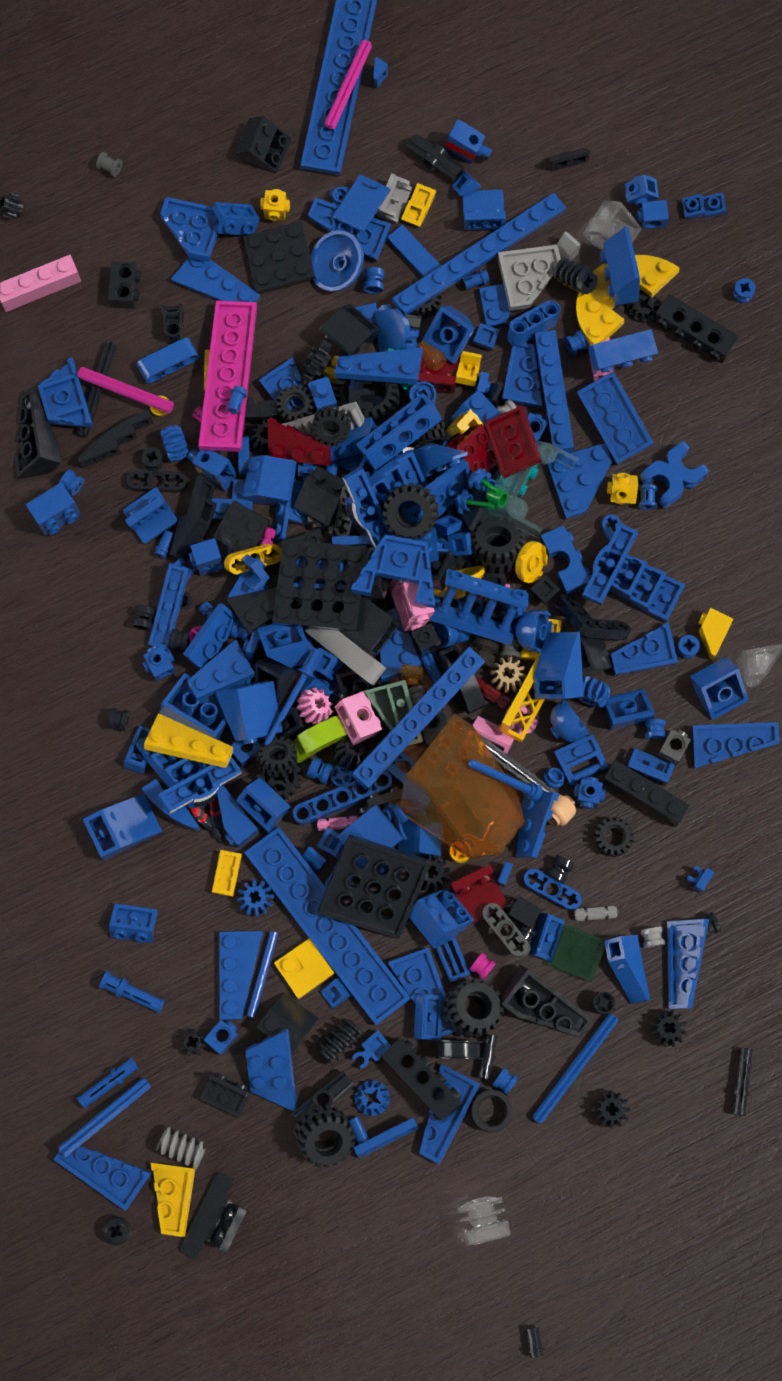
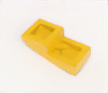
M417 183L401 220L420 227L437 193L436 190Z

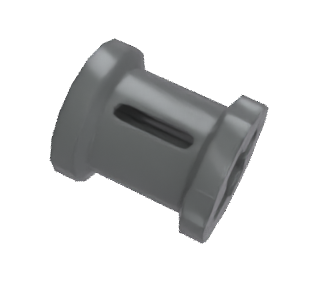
M102 152L97 159L96 167L99 170L104 169L110 172L113 177H116L122 168V160H116L108 156L106 152Z

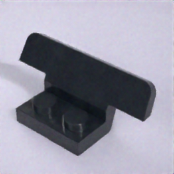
M221 1173L214 1177L182 1243L181 1251L193 1260H196L204 1241L214 1244L224 1252H228L247 1212L243 1207L225 1199L234 1181L233 1177Z

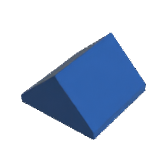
M644 689L610 696L604 705L610 730L644 723L645 720L653 719L655 716L654 709Z
M422 809L403 811L408 820L402 824V828L408 839L405 841L401 840L398 843V850L416 856L431 855L436 857L438 855L441 857L443 814Z

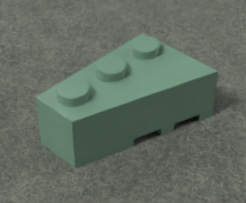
M405 680L364 691L365 696L371 702L372 710L379 716L388 733L413 707ZM421 733L407 747L422 743Z

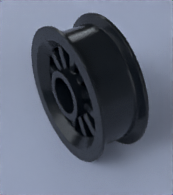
M435 1040L438 1043V1056L435 1059L483 1060L480 1057V1044L484 1043L483 1041Z

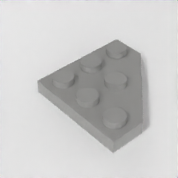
M558 245L498 252L497 258L509 310L531 307L554 276L555 267L561 260Z

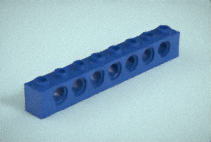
M468 647L352 772L351 776L361 786L368 789L485 661L473 649Z

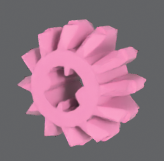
M316 687L303 691L296 700L299 703L296 709L301 711L299 717H305V723L311 722L313 725L327 720L328 716L333 712L330 709L333 703L328 701L330 695H324V689L318 690Z

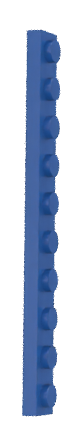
M555 193L549 195L394 296L392 302L401 310L405 317L495 258L498 252L506 251L564 213L566 210L565 205Z

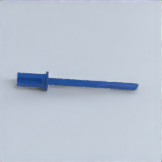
M313 647L302 668L298 669L303 673L279 714L277 722L269 732L265 740L266 746L275 737L280 723L286 717L307 677H314L313 673L324 655L320 650Z

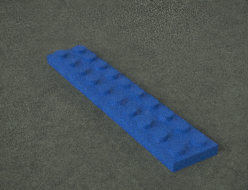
M336 0L303 151L301 169L341 175L363 67L335 129L327 128L325 121L361 41H369L377 0Z
M277 827L244 852L376 1026L411 999L355 925L318 914V908L326 888L280 827Z

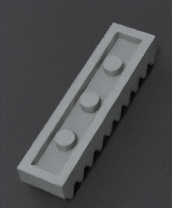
M357 402L339 407V411L345 409V414L348 413L350 415L351 430L356 425L358 428L361 427L364 423V416ZM314 415L282 425H290L296 431L313 435L311 428ZM325 421L323 423L324 427L329 430L339 429V425L334 421Z

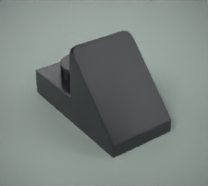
M296 707L291 708L281 722L283 732L276 733L277 739L283 736L284 740L294 734L304 732V725Z

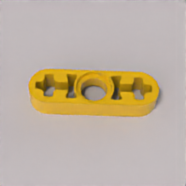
M268 543L232 553L225 558L224 567L233 574L250 571L243 563L236 564L235 568L232 567V564L235 563V560L242 562L241 559L247 554L251 556L253 553L257 554L265 566L272 565L281 560L282 549L278 545ZM272 550H275V553L272 554V557L267 556V554L272 553Z

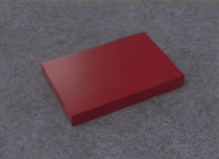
M522 405L484 422L501 475L504 479L543 462L525 408Z

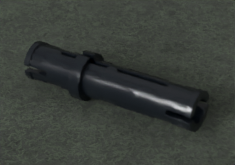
M739 1048L736 1086L732 1093L734 1094L732 1114L746 1116L747 1100L751 1093L749 1091L753 1049ZM744 1061H745L746 1063H745V1072H744V1080H743V1070H744ZM742 1084H743L742 1099H741V1103H740L741 1088H742Z

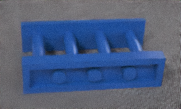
M447 569L444 584L449 586L442 603L435 602V612L430 617V621L511 645L514 637V626L511 625V622L518 607L527 609L529 594L518 589H511L466 575L457 570ZM457 588L469 592L462 610L450 607ZM477 595L490 598L482 616L470 613ZM498 601L510 604L503 622L490 619Z

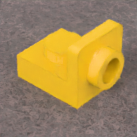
M470 409L460 414L446 431L450 436L457 433L461 435L470 426L483 425V423Z

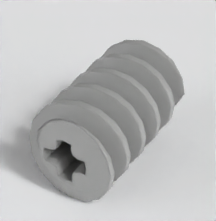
M168 1127L162 1134L156 1151L160 1147L161 1155H165L169 1151V1158L171 1159L177 1154V1162H181L185 1158V1165L187 1166L194 1161L193 1169H197L206 1148L203 1149V1141L195 1145V1138L193 1137L187 1142V1134L178 1138L179 1131L176 1130L171 1135V1127Z

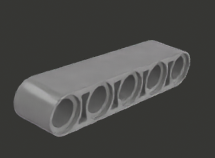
M306 627L304 630L372 685L376 683L386 669L385 666L339 630Z

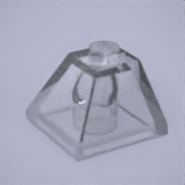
M782 644L746 650L740 653L736 659V665L739 668L744 685L747 684L748 687L760 684V681L765 678L781 654Z

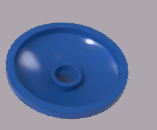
M335 230L325 234L316 243L311 253L316 277L314 282L320 288L330 292L342 291L355 282L362 270L364 253L361 243L353 234L343 230Z

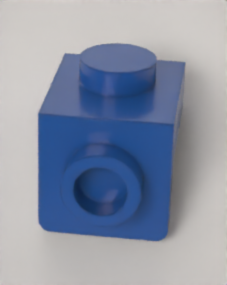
M247 554L241 560L251 571L252 575L244 584L252 591H256L263 587L270 577L263 569L265 567L263 562L258 557L254 559Z

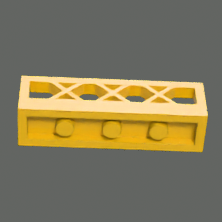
M540 655L537 656L499 729L500 732L521 743L545 700L542 698L532 700L529 693L530 690H534V674ZM530 705L532 715L523 717L520 710L521 707ZM521 722L523 727L521 735L510 729L512 724Z

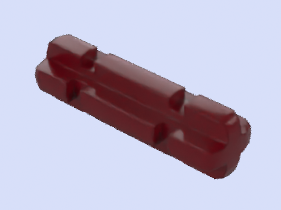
M481 678L476 679L483 696L494 703L497 702L498 706L503 709L508 707L511 702L509 697L506 695L502 696V693L490 684H484L485 681Z

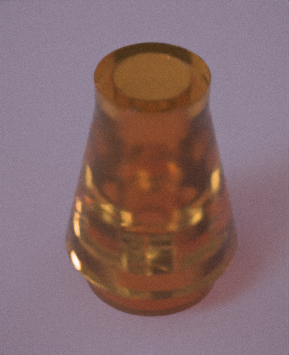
M422 341L417 346V348L423 347L422 357L430 369L436 371L445 364L446 358L444 353L426 341Z

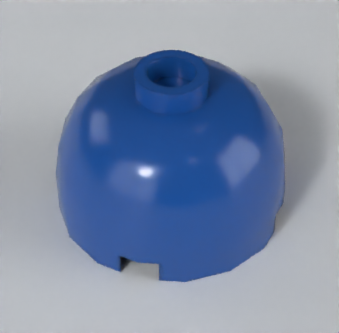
M531 610L525 612L518 622L515 623L514 633L519 644L526 650L541 653L546 634L553 630V622L548 620V616H551L548 611Z
M565 699L552 709L550 713L552 727L550 730L557 739L561 736L567 742H576L590 733Z

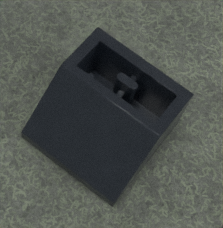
M265 116L249 118L235 154L249 165L278 173L292 138Z
M348 304L340 307L319 330L324 333V336L329 341L337 344L343 353L351 356L368 349L381 329L353 305Z
M580 634L582 676H592L613 669L604 639L589 638Z

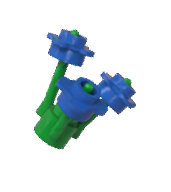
M479 468L471 474L469 487L474 486L479 491L487 492L486 499L488 503L472 501L473 496L468 494L466 489L460 495H457L455 500L458 513L462 514L464 510L469 511L466 505L488 507L492 510L496 506L502 508L506 505L509 495L507 492L496 487V481L491 478V474L486 472V469L483 468L481 470Z

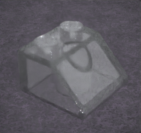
M604 201L583 233L595 247L603 251V243L622 228H629L633 243L642 227L621 202Z

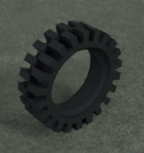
M337 379L336 381L337 387H334V393L338 406L349 404L348 397L351 379ZM373 381L385 388V397L373 409L360 410L364 419L371 417L374 423L378 420L379 424L384 423L383 417L387 420L391 418L390 412L394 414L396 406H399V389L397 383Z

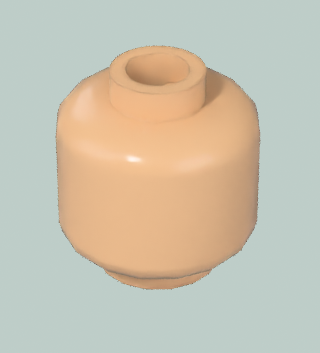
M559 795L558 800H554L550 810L553 812L551 820L547 819V822L555 827L565 826L576 814L574 800L567 795Z

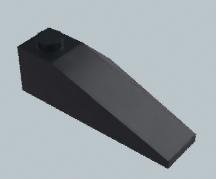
M519 965L508 980L500 1003L519 1018L580 1038L593 1021L591 1017L522 965Z

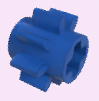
M298 462V478H303L305 482L307 477L319 465Z

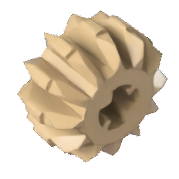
M508 657V662L500 658V665L494 663L493 667L495 670L490 671V675L494 677L491 680L492 684L499 683L496 688L497 690L505 687V693H508L509 687H511L513 692H516V685L521 687L523 684L521 680L526 679V675L522 673L525 671V667H518L520 664L519 660L511 663L512 657ZM506 671L509 674L513 673L511 679L508 676L504 677Z

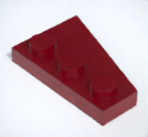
M271 417L268 419L269 456L294 460L299 463L330 465L331 446H327L328 442L321 444V439L316 440L315 436L296 431L294 427L282 425Z

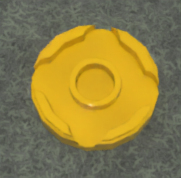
M531 541L522 547L516 560L515 569L517 577L521 581L533 583L542 576L543 571L541 570L543 566L546 567L548 560L547 549L544 545Z

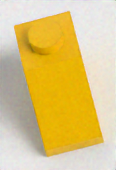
M710 608L708 613L703 612L698 624L702 625L699 633L710 660H714L733 621V618Z

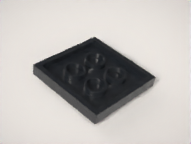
M302 220L243 236L255 291L258 294L316 279Z

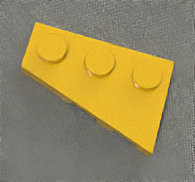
M151 1163L155 1180L154 1188L158 1200L157 1209L161 1234L185 1237L195 1169Z

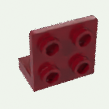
M423 349L418 382H429L439 392L454 393L458 360L454 364L434 350Z
M482 424L470 426L467 431L461 435L458 434L446 446L468 453L461 460L464 459L469 463L470 475L479 468L481 470L484 468L486 472H489L497 464L489 435Z
M490 864L451 883L450 886L455 897L473 917L474 921L470 925L484 919L483 909L487 904L495 903L502 909L508 906L493 876L494 871ZM491 909L489 912L492 915L496 913L498 910L494 911L493 909Z

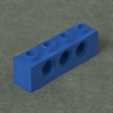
M422 393L356 445L369 464L375 470H378L425 432L434 427L442 420V417L433 402Z

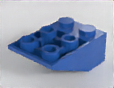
M548 632L546 634L534 674L535 698L568 699L584 696L580 632Z
M144 794L104 808L83 819L104 861L163 832Z

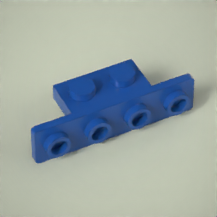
M294 479L290 502H281L276 505V519L272 527L276 532L272 541L279 542L285 539L288 522L302 526L307 524L308 516L294 509L304 482Z

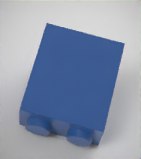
M273 681L247 683L215 691L235 741L244 740V744L257 742L258 737H262L263 740L267 738L279 717ZM281 723L277 733L283 732Z

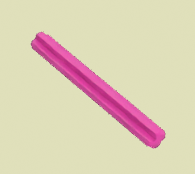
M362 40L326 118L325 126L333 130L338 123L372 48L369 41Z
M81 367L78 371V377L82 380L166 413H171L174 404L172 401L85 367Z

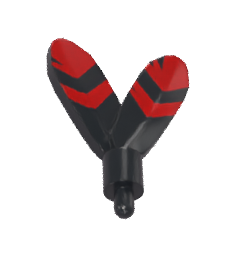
M214 798L209 803V816L199 808H191L190 813L192 817L203 827L212 831L215 839L218 838L219 842L223 843V833L219 828L221 810L217 798Z

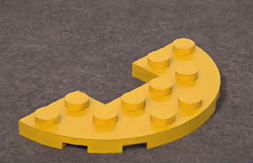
M635 255L640 275L639 289L651 298L679 273V267L667 260L649 255ZM605 264L593 271L598 278L595 289L589 294L579 292L576 302L577 321L590 345L606 341L624 324V318L612 310L616 305H614L613 297L609 298L607 286L610 283L605 281Z

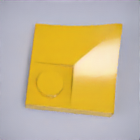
M310 938L274 962L298 999L334 974Z

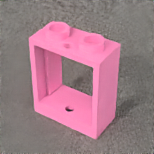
M392 579L388 587L403 631L411 630L414 632L424 627L435 611L434 608L415 605L419 584Z

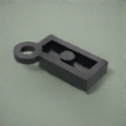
M400 786L389 789V793L381 795L379 792L368 796L365 802L367 807L359 809L357 811L358 815H363L375 805L378 808H383L388 803L394 804L407 800L410 796L408 787L401 789Z

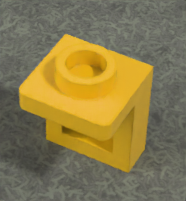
M462 351L456 383L475 387L482 357L480 354Z

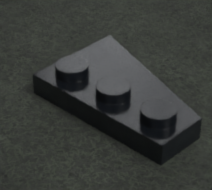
M277 587L226 598L227 605L248 635L273 620ZM293 600L291 608L294 609L301 605L302 600Z

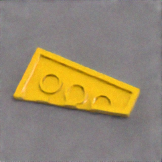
M159 713L144 742L145 750L227 768L233 754L232 746Z

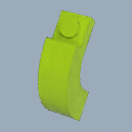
M338 715L297 735V739L291 742L295 744L297 749V763L305 761L323 748L339 742L342 738L346 739L348 737Z

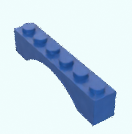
M556 330L535 333L534 348L544 393L551 457L555 458L573 453L574 444Z

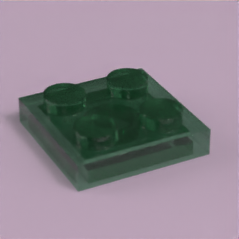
M566 925L550 966L592 982L605 949V942L599 937Z

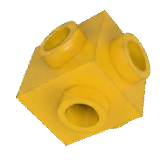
M279 189L266 190L265 198L261 197L260 209L264 210L265 219L285 221L286 212L290 210V200H287L286 192H282Z
M627 473L612 474V481L607 483V494H610L611 502L620 505L626 503L636 504L638 477Z

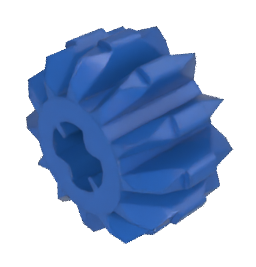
M171 425L162 429L160 434L168 459L179 461L188 457V448L182 429L178 425Z
M583 677L584 696L576 697V699L589 706L604 707L609 700L611 688L607 683H603L596 678Z
M252 880L253 887H250L247 882L244 883L247 890L239 889L238 891L244 897H238L237 901L245 902L240 906V909L245 910L248 908L246 912L248 916L254 910L255 916L259 917L260 909L264 914H267V910L264 908L265 905L270 908L273 906L271 902L267 901L274 899V895L268 894L272 890L271 887L263 889L265 886L264 881H261L258 887L256 880ZM255 893H258L261 900L260 902L256 901L254 904L250 897L253 894L256 896Z

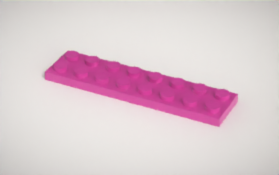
M216 301L199 450L241 452L247 396L242 401L239 414L228 412L226 407L232 395L231 389L234 386L245 388L248 395L257 302Z

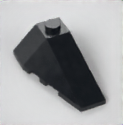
M30 388L19 398L18 423L21 424V430L16 438V442H19L20 446L19 453H15L17 478L20 479L48 474L61 464L58 442L35 389Z

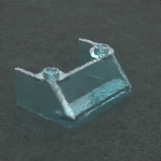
M536 441L543 461L541 462L542 464H550L557 460L574 469L579 458L550 443ZM532 467L505 479L500 474L496 481V487L508 493V501L502 508L496 506L492 510L486 507L487 511L501 520L505 518L508 519V522H514L515 527L519 526L521 530L538 538L543 528L524 519L528 512V505L523 499L517 497Z

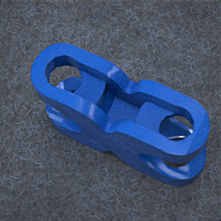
M685 441L679 443L668 452L665 462H654L642 472L639 478L643 484H649L655 480L666 484L668 490L662 495L659 502L663 508H667L679 500L684 487L687 489L694 488L710 472L705 465L695 469H688L683 465L681 460L690 448Z

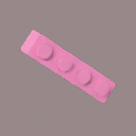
M71 255L1 282L0 301L5 311L8 312L81 282Z

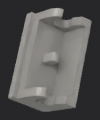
M391 173L386 185L391 191L376 212L378 218L398 224L412 191L408 180Z

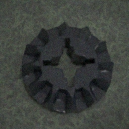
M643 291L639 292V302L627 303L629 315L640 322L654 319L656 312L660 308L659 299L655 296L651 298ZM648 300V309L644 307L639 311V302L644 303Z

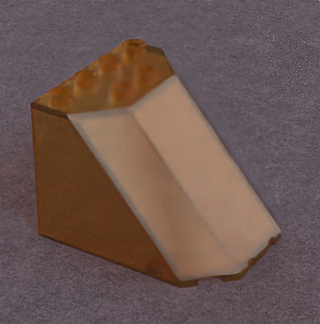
M454 714L405 776L400 808L407 818L470 859L479 858L482 855H501L506 845L511 842L517 830L525 822L519 795L514 787L468 766V762L473 759L504 773L474 726Z

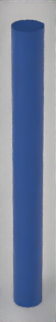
M270 931L246 1015L252 1018L256 1016L278 937L276 932Z

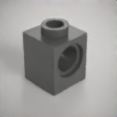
M671 730L658 756L677 765L691 739L687 738L688 735L681 730ZM677 741L680 744V749L673 750L670 747V742Z

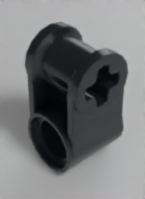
M183 304L170 307L162 305L165 337L169 344H173L184 339ZM173 330L178 331V333L174 335L169 334Z

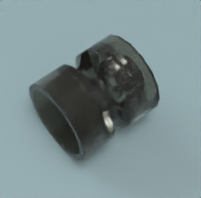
M474 634L471 643L473 650L485 661L480 668L492 670L495 661L493 654L497 653L500 642Z

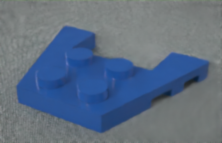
M384 535L371 555L368 564L362 569L359 578L353 583L351 592L371 596L375 576L419 584L415 605L435 608L427 542Z

